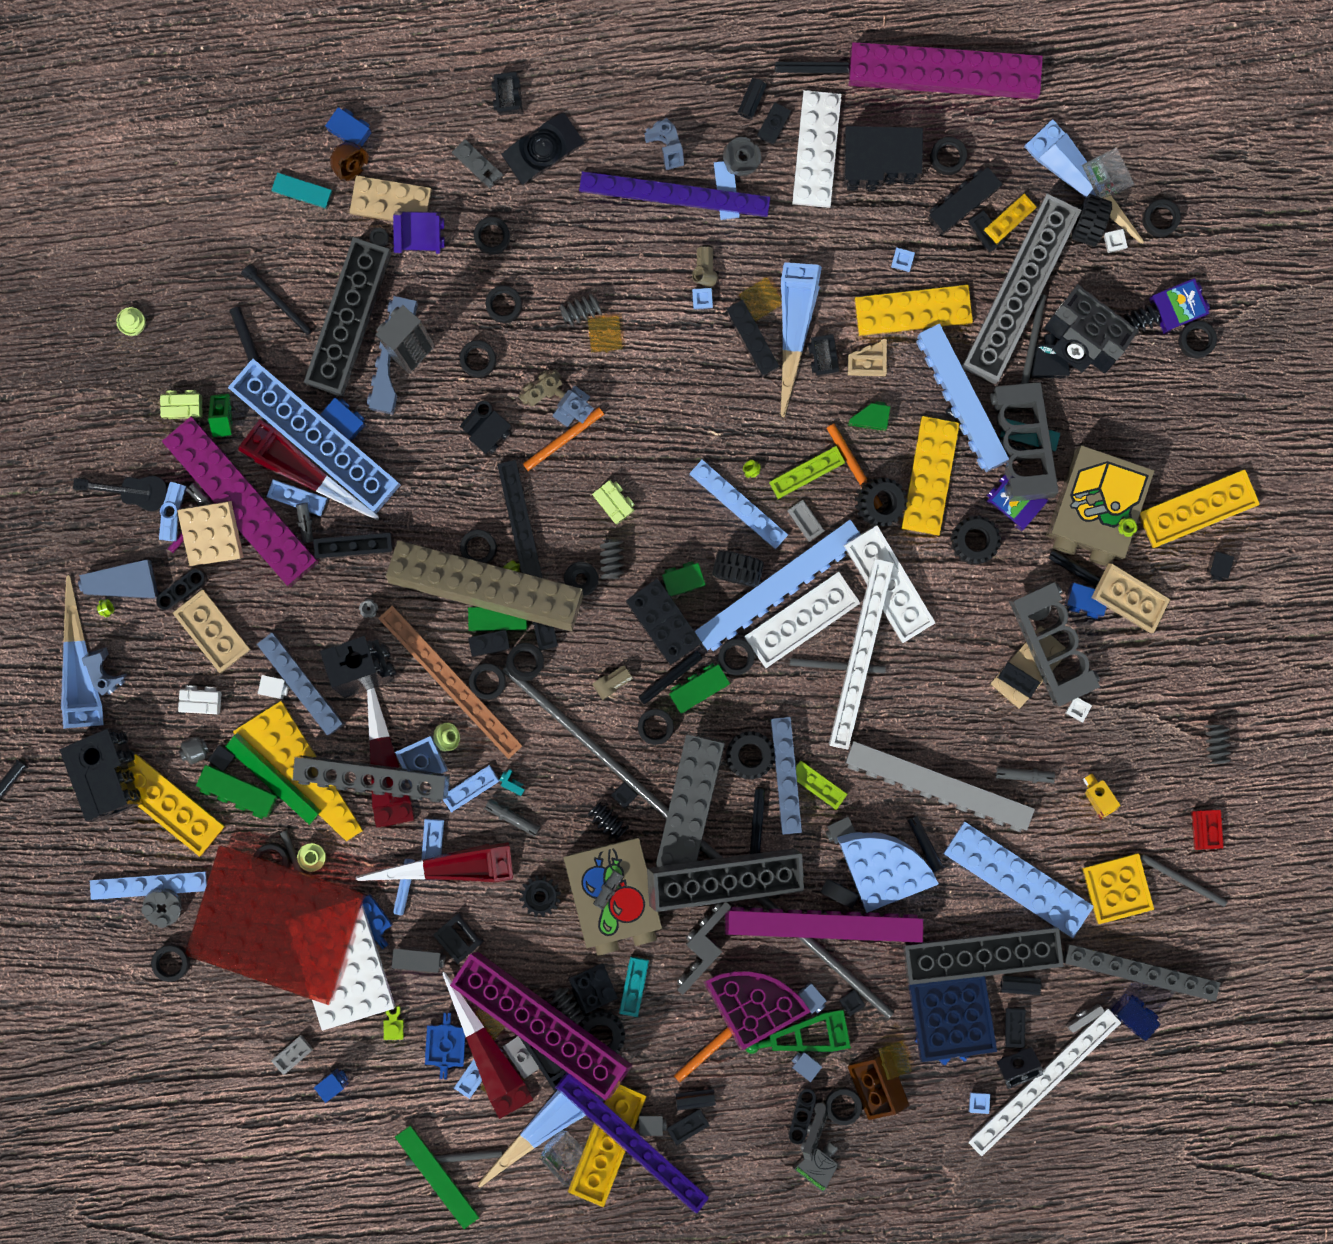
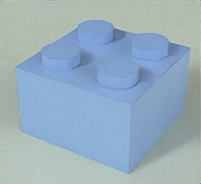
M429 736L395 752L404 769L435 773L448 771L440 751L434 743L433 736Z

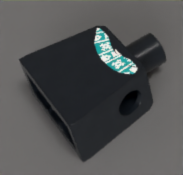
M1046 334L1045 344L1036 347L1031 378H1068L1070 376L1068 362L1052 351L1056 345V337L1054 335Z

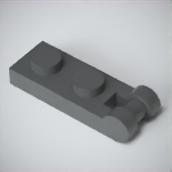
M466 139L452 151V154L489 189L494 186L493 183L503 176ZM490 171L492 174L488 178L484 175Z
M823 1103L815 1105L816 1115L813 1123L810 1122L807 1130L808 1138L803 1141L801 1146L804 1159L809 1161L813 1159L828 1116L826 1106Z

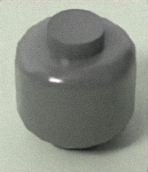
M197 736L183 741L181 743V750L178 752L182 761L187 760L189 764L193 765L204 760L209 750L203 738L199 739Z

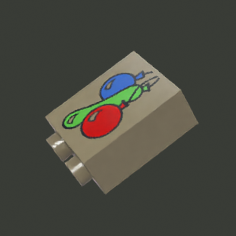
M639 837L572 853L563 857L586 948L595 946L597 955H603L620 950L617 940L633 937L635 946L657 940L655 931L662 929L659 912L654 911L649 906L647 865ZM614 870L624 877L618 884L615 895L611 896L604 910L595 906L593 902L602 890L601 886L605 885Z

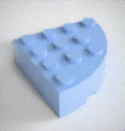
M856 832L837 837L866 912L938 885L932 870L920 854L910 845L896 837L876 832Z

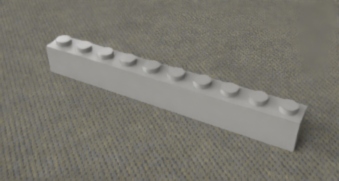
M854 741L851 743L844 762L849 764L847 768L858 772L859 769L867 771L865 774L873 778H877V775L884 777V782L892 785H895V782L902 784V789L910 792L916 789L921 791V796L931 799V796L939 798L938 802L949 805L951 802L957 805L956 809L967 812L968 809L975 811V816L983 819L986 816L993 818V823L1002 826L1003 823L1010 824V829L1020 833L1022 829L1027 831L1035 810L1029 806Z

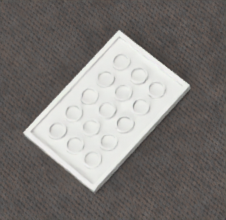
M361 897L287 920L322 1031L396 1007Z

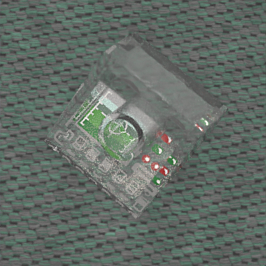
M1117 147L1082 165L1098 197L1105 198L1115 195L1135 185Z
M561 1130L548 1141L539 1159L561 1184L567 1187L573 1179L584 1149L568 1131Z

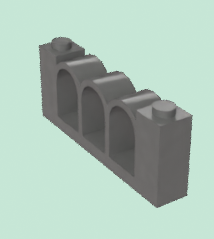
M1041 382L995 387L992 394H990L991 405H994L995 411H999L997 424L1005 433L1001 444L1009 458L1005 466V475L1009 480L1007 485H1005V495L1009 496V502L1055 498L1058 493V485ZM1033 408L1035 424L1012 425L1005 420L1004 412L1007 410ZM1037 433L1039 449L1017 451L1009 445V436ZM1041 458L1043 475L1019 476L1012 468L1014 461Z
M1049 581L1008 601L1053 705L1060 707L1100 688L1098 683L1100 679L1096 671L1089 669V661L1086 655L1076 650L1079 643L1078 635L1074 629L1065 626L1068 621V612L1065 606L1059 603L1062 600V590L1058 584ZM1048 606H1055L1059 613L1056 624L1039 633H1035L1028 616ZM1060 630H1065L1069 635L1067 648L1046 658L1039 640ZM1069 655H1076L1080 662L1078 671L1074 675L1056 682L1050 664Z

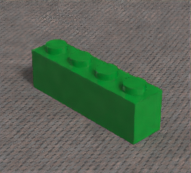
M211 765L204 766L196 784L200 788L199 791L209 796L211 793L217 795L219 801L235 803V808L242 811L246 809L253 811L252 815L260 819L270 816L278 798L274 793L223 772Z

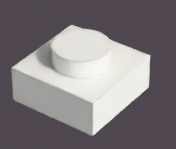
M1123 229L1103 234L1108 253L1127 248Z
M1076 698L1071 701L1065 713L1083 722L1092 705Z

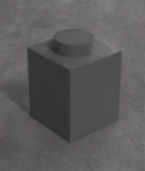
M849 817L826 826L828 830L825 831L829 841H833L834 844L839 843L837 837L856 833Z
M662 1113L639 1114L640 1136H663V1130H666V1119H663Z

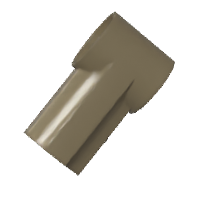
M699 247L697 248V267L692 273V279L696 283L712 287L716 284L718 278L717 273L713 271V248Z
M623 665L608 676L605 675L598 679L592 685L601 699L604 700L616 692V689L630 682L633 678L625 665Z

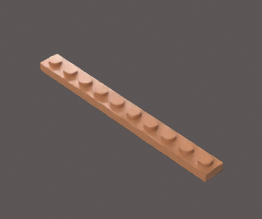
M391 606L378 618L508 759L522 747V744L484 703L475 696L471 689L394 606Z

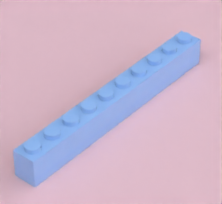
M847 521L694 631L706 650H716L722 645L721 641L727 638L730 640L737 635L736 630L741 626L745 629L753 623L751 619L758 615L760 618L769 612L767 609L769 606L774 604L776 607L783 602V596L787 593L792 595L800 589L798 585L803 582L808 584L815 579L814 574L819 570L823 573L830 568V562L833 560L838 562L846 556L844 553L846 549L843 545L860 535L852 521Z

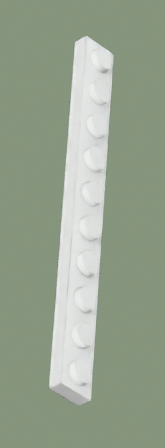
M876 558L873 560L829 741L830 746L849 749L893 569V562Z
M1108 1008L1042 1069V1076L1032 1079L968 1140V1143L981 1157L1121 1024Z

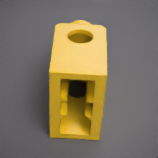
M1093 773L1083 779L1088 787L1085 794L1100 819H1103L1120 807L1119 802L1104 780L1098 782ZM1095 791H1100L1102 796H1097Z

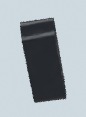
M197 569L188 572L158 595L156 599L157 606L166 611L176 608L206 585L208 581L206 573ZM199 573L202 579L199 583L195 584L193 577ZM181 585L186 587V592L183 595L178 593V588ZM165 597L171 599V603L167 607L163 606L162 603Z
M804 1086L798 1091L788 1129L789 1139L794 1144H801L806 1139L816 1101L814 1090L808 1086ZM804 1092H810L812 1094V1097L809 1101H804L801 1099V1096ZM799 1111H805L807 1113V1117L803 1120H799L797 1118V1113ZM794 1130H801L802 1136L795 1139L792 1137V1132Z

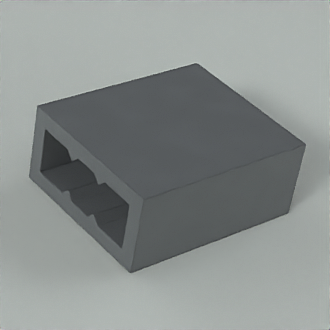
M398 945L393 949L392 968L438 973L446 965V955H443L444 950Z

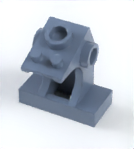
M665 118L663 121L656 122L653 128L650 129L648 127L646 133H644L646 143L662 141L667 145L662 148L665 169L669 170L684 166L683 149L675 126Z
M574 386L571 391L568 390L557 404L558 409L552 417L567 428L574 419L583 424L594 409L587 403L590 396Z
M107 647L89 652L82 658L83 665L87 667L93 687L101 695H104L106 692L110 695L118 688L117 683L121 686L126 682L124 678L127 676V674L113 677L105 673L103 662L109 655Z

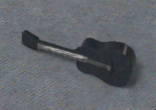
M148 476L141 479L127 477L124 479L122 486L74 478L73 489L121 493L123 503L138 505L149 512H159L164 504L168 485L157 476Z

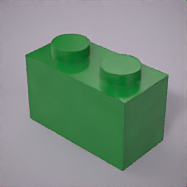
M694 561L683 564V568L678 570L675 567L664 570L665 574L662 575L670 597L705 586L699 563L694 564Z

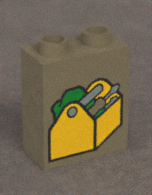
M1082 445L1075 449L1046 534L1047 537L1055 539L1053 548L1073 555L1077 547L1091 551L1089 560L1106 567L1108 563L1112 564L1113 559L1117 561L1124 559L1132 536L1125 537L1124 534L1119 533V522L1124 518H1132L1137 524L1154 470Z

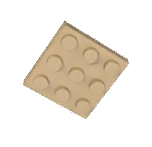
M232 501L177 510L190 566L244 557Z

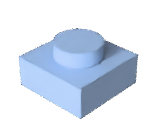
M896 248L891 267L910 272L915 252Z
M711 288L692 289L693 309L713 308Z
M970 1092L969 1112L989 1114L990 1094Z

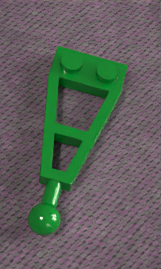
M844 1010L824 1012L771 1034L770 1039L761 1040L745 1050L750 1054H754L760 1048L771 1046L772 1051L833 1052L849 1049L851 1047ZM826 1020L830 1045H803L800 1029ZM795 1032L797 1045L777 1044L776 1038Z

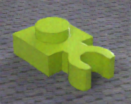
M397 1006L395 1014L391 1013L390 1010L386 1011L389 1020H383L384 1040L404 1039V1019H398L401 1013L400 1006Z

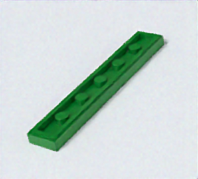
M236 733L231 738L226 748L310 825L321 813V810L242 736Z
M410 1124L396 1134L395 1139L461 1227L465 1229L478 1220L480 1217L413 1126Z

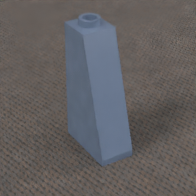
M150 560L138 561L79 575V589L86 595L157 599L159 595Z

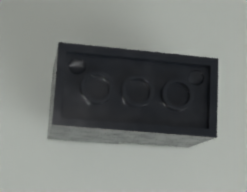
M846 126L843 134L842 188H847L848 191H857L858 188H866V191H877V189L881 188L883 181H885V184L904 182L906 185H913L915 182H918L922 175L923 128Z
M658 578L626 600L627 606L670 666L702 644Z
M362 636L342 643L340 646H333L320 651L332 689L344 698L395 681L394 675H397L394 665L388 659V657H391L388 646L385 643H381L378 639L372 641Z
M105 729L59 749L86 822H101L142 804L140 801V791L133 782L135 780L134 775L129 770V768L135 766V756L128 747V737L123 730Z

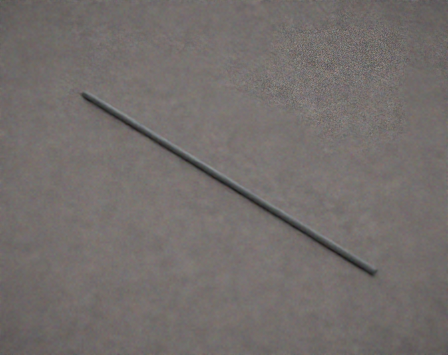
M507 666L502 670L667 819L669 808L528 681H520L512 677L507 670ZM702 840L700 850L710 859L723 858L707 842ZM767 896L754 898L768 911L769 909H780ZM799 938L886 1018L889 1019L894 1014V1011L818 942L813 938Z

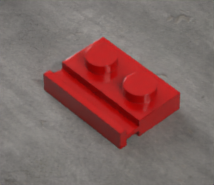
M1221 810L1191 811L1194 850L1223 848Z

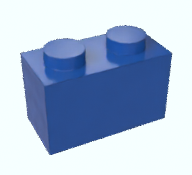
M338 107L325 125L327 130L344 142H353L362 147L371 135V130L368 128L370 125L362 119L359 121L353 117L354 114L348 109L344 108L342 110Z
M334 398L320 416L351 442L366 426L362 422L365 418L357 411L353 414L348 409L350 405L342 398L340 401Z
M1077 583L1070 584L1064 606L1069 607V611L1075 613L1083 611L1087 613L1086 616L1098 619V616H1104L1106 606L1091 598L1095 589Z
M335 1069L322 1079L314 1089L326 1103L349 1084L347 1082L348 1077L344 1071Z

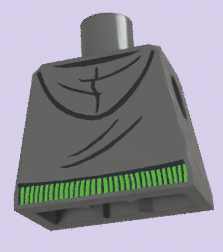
M831 1142L823 1150L817 1146L812 1161L804 1159L803 1156L794 1164L793 1168L815 1187L824 1192L838 1166L837 1161L832 1158L838 1148Z

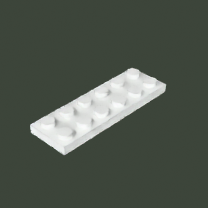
M803 91L792 204L830 208L841 94Z
M877 525L843 545L867 585L874 558L894 563L882 611L902 643L935 624V621Z
M838 572L747 634L744 638L751 645L754 653L766 669L852 610L860 602Z

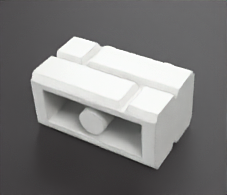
M186 685L185 689H180L178 711L220 715L222 693L216 691L217 687H205V690H197V686Z

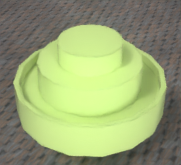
M133 307L121 310L116 320L119 330L128 336L140 334L146 324L143 313Z
M443 723L434 730V743L440 750L451 751L457 748L460 741L457 727L451 723Z
M309 843L302 846L298 851L297 860L302 869L309 872L317 871L325 864L326 852L319 844Z

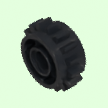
M536 875L534 881L529 878L530 884L524 883L523 886L526 889L519 892L523 894L519 901H524L525 903L522 908L527 907L528 914L534 912V917H537L538 913L545 917V912L551 915V909L557 910L558 908L555 903L561 902V899L557 898L561 891H556L559 885L552 884L554 879L547 881L545 875L542 879ZM537 891L545 893L546 898L544 901L536 900L535 893Z

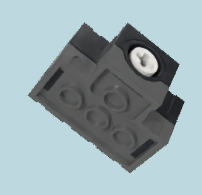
M1078 284L1060 304L1044 327L1059 339L1052 349L1058 356L1062 357L1081 373L1092 364L1104 374L1125 352L1139 331L1122 317L1115 314L1105 304L1098 301L1089 292L1082 289Z

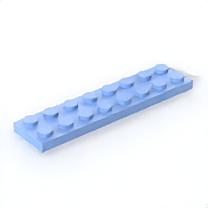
M966 822L962 823L943 853L1051 925L1058 927L1060 931L1071 938L1075 937L1093 909V905Z

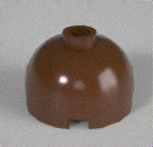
M345 142L333 149L330 165L332 171L339 179L350 181L363 172L360 168L364 163L367 165L369 156L356 143Z

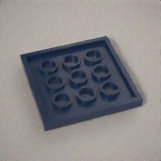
M985 976L908 985L920 1062L997 1052Z

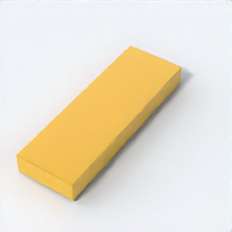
M1024 193L986 227L984 231L997 244L1033 212L1037 206Z

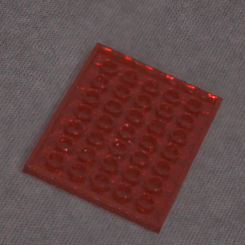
M219 845L186 954L194 959L330 1005L365 894L224 845Z

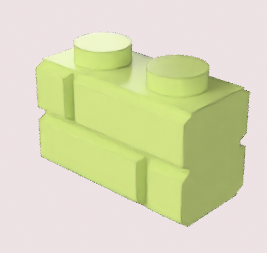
M185 390V394H177V391H166V394L160 395L161 418L188 419L190 416L193 418L203 417L202 395L197 393L196 390Z
M609 480L592 495L613 522L618 525L634 512L632 507L635 504L628 496L624 498L620 493L623 489L617 482L612 483Z

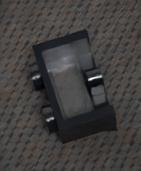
M518 73L494 74V81L491 82L492 91L496 94V99H493L494 110L500 116L523 114L521 84Z
M834 334L811 338L808 348L809 354L814 356V362H811L812 373H816L817 377L839 375L840 370Z

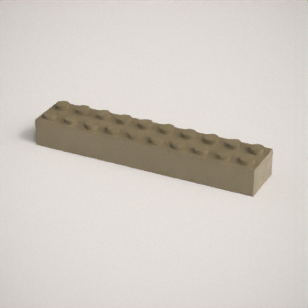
M399 540L386 573L388 583L571 632L573 631L583 600V590L581 588Z

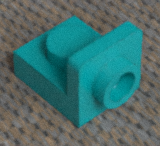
M509 769L508 772L504 770L499 780L502 782L501 786L522 796L525 791L522 788L523 784L514 779L512 782L508 781L513 770Z

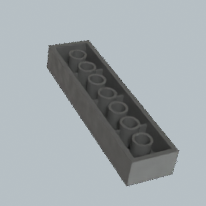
M354 237L352 238L304 380L306 385L341 397L344 396L392 254L390 249Z
M402 305L400 308L396 307L390 314L391 318L387 323L383 322L376 330L378 331L376 336L392 359L406 372L411 374L432 351L435 345L421 320Z
M690 732L686 734L655 867L698 861L726 741Z
M795 848L647 868L649 906L656 912L804 891L802 853Z
M1055 926L903 944L906 977L909 985L1064 967L1059 928Z

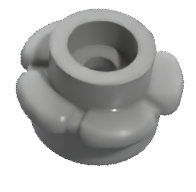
M366 599L359 606L360 614L365 618H372L376 615V611H378V605L373 600Z

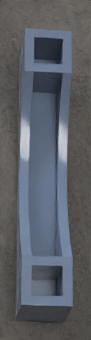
M396 296L393 297V301H389L388 312L390 314L396 307L400 308L404 305L410 312L416 315L417 301ZM380 342L379 349H382L381 355L376 358L375 367L378 369L376 375L372 377L371 386L374 387L372 394L369 393L367 405H369L370 410L393 415L397 395L390 378L391 356Z
M276 633L269 634L257 644L327 736H331L345 725L333 707L308 679Z
M791 717L770 719L773 748L775 751L781 833H802Z

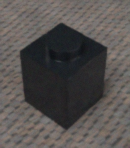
M1220 552L1211 553L1206 575L1211 576L1210 579L1217 582L1229 579L1234 556Z

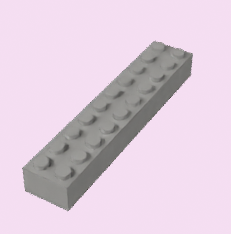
M1046 194L962 365L963 369L993 384L999 381L1081 212L1080 209L1049 194Z

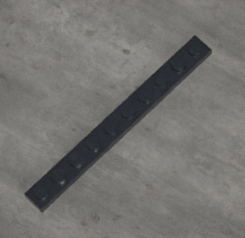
M513 460L497 464L521 572L543 578L517 462ZM533 622L539 650L558 647L554 627Z

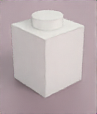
M265 675L261 676L258 694L279 699L287 696L289 686L284 679Z

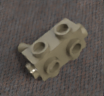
M556 369L552 371L545 370L537 376L538 379L533 383L530 381L525 384L518 397L524 405L528 404L532 407L546 396L550 398L555 394L562 399L566 392L558 388L562 385L560 381L562 377Z

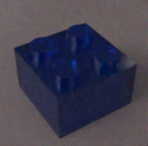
M1124 994L1110 1011L1134 1034L1147 1041L1161 1025L1157 1021L1159 1017L1147 1007L1144 1009L1143 1006L1145 1004L1134 995L1128 996Z

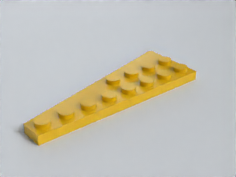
M282 701L233 731L234 734L238 733L312 801L321 810L319 816L343 839L348 841L364 831L340 792L336 789V786L318 787L317 783L311 782L310 785L298 784L299 781L292 780L296 756H317ZM313 767L312 774L317 777L318 770Z

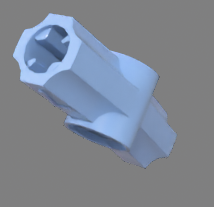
M170 482L164 504L160 508L159 540L177 541L179 519L177 510L181 509L186 486ZM169 507H173L175 512L172 516L168 517L166 511Z

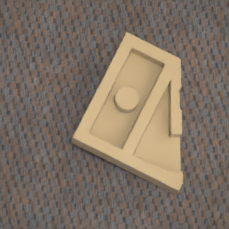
M882 339L877 344L869 345L861 351L848 355V375L886 376L887 339Z

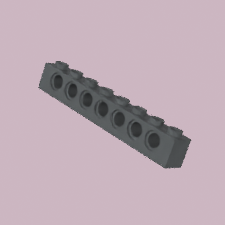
M299 755L294 759L292 780L299 781L298 784L310 785L311 782L317 783L318 787L334 785L339 790H347L349 787L355 788L354 791L356 792L372 790L373 794L385 795V792L392 793L393 797L409 795L411 799L422 800L425 797L430 798L431 802H441V800L448 798L450 774ZM313 767L318 770L317 777L312 774ZM331 769L336 771V779L331 777ZM350 772H353L356 776L354 782L349 779ZM369 774L374 777L373 784L368 782L367 777ZM387 777L392 778V780H393V786H392V787L389 786V785H387V783H386V778H387ZM406 779L412 782L411 789L405 786ZM424 782H428L431 785L430 791L424 789Z
M1066 943L1063 953V963L1212 1001L1217 999L1220 982L1069 943Z

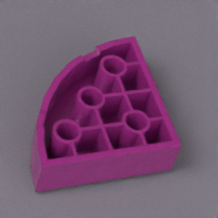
M731 972L703 981L740 1050H745L810 1013L804 1001L792 989L781 981L765 974Z

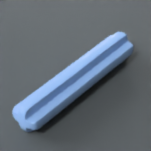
M409 858L404 860V864L415 862V860ZM400 879L393 911L396 915L404 914L411 879Z

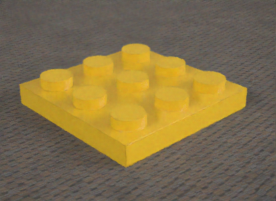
M1139 853L1082 868L1097 924L1154 910Z

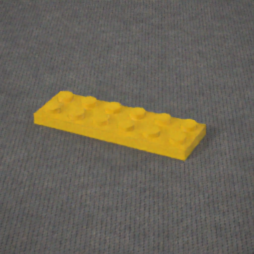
M968 285L854 298L859 336L928 329L938 324L941 327L973 323Z
M925 416L921 417L907 494L908 502L905 505L907 509L904 511L901 529L940 535L960 423Z
M1242 470L1142 511L1139 517L1152 548H1155L1260 505L1246 470Z
M135 754V766L129 768V770L133 773L135 778L133 782L141 794L140 801L142 804L138 807L201 857L225 826L138 754Z
M619 1085L612 1097L604 1100L603 1103L634 1130L646 1096ZM595 1123L576 1168L568 1193L604 1207L625 1150Z

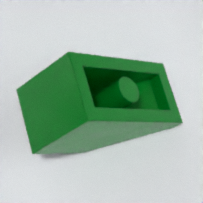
M230 394L211 395L208 420L212 437L232 435L233 421Z
M875 401V404L871 403L849 419L848 426L886 431L890 406H886L885 402Z

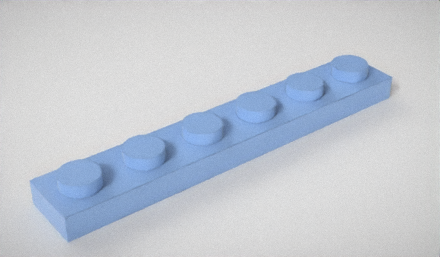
M703 460L690 472V476L775 550L788 536L786 532Z
M207 871L90 880L91 900L146 896L150 891L159 888L158 890L170 889L175 893L208 891Z

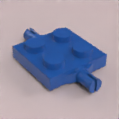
M350 892L343 897L346 901L354 899ZM371 894L362 899L363 907L374 940L384 949L389 944L382 935L393 924Z
M447 1012L443 1013V1024L427 1025L425 1065L440 1067L439 1079H443L444 1072V1080L448 1079V1068L464 1066L465 1033L462 1027L451 1024L452 1013L449 1012L448 1017Z

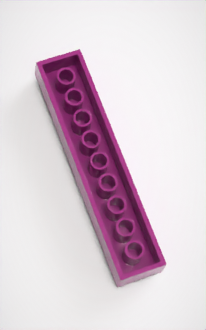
M852 42L848 86L1037 99L1041 89L1043 56Z
M190 416L162 441L215 503L232 501L237 529L287 586L292 587L319 563L309 549L193 417Z
M731 907L730 911L725 913V935L923 942V919H918V915L903 914V918H899V914H884V917H879V913H865V916H860V912H846L845 916H843L839 911H826V915H821V911L815 910L802 914V910H788V913H783V909H769V912H763V908H750L749 912H745L742 907Z
M478 951L469 955L450 984L452 988L604 1100L612 1097L632 1067L630 1062Z

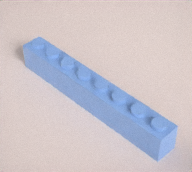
M938 324L919 333L918 340L916 341L921 351L925 352L927 356L925 357L926 363L929 368H933L935 381L938 385L941 384L945 400L950 401L952 414L955 418L959 419L961 423L959 426L963 435H967L969 438V447L972 452H976L980 468L988 472L1007 463L1009 458L941 325Z

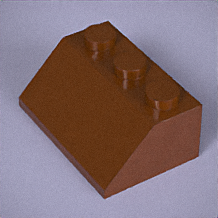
M889 1051L872 1055L847 1066L868 1120L896 1115L910 1106Z

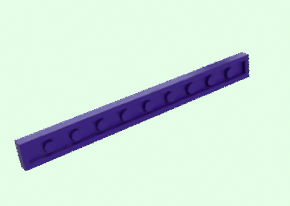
M582 172L579 191L584 193L768 217L770 197L590 172Z
M567 1072L555 1088L694 1213H698L709 1197L588 1088Z

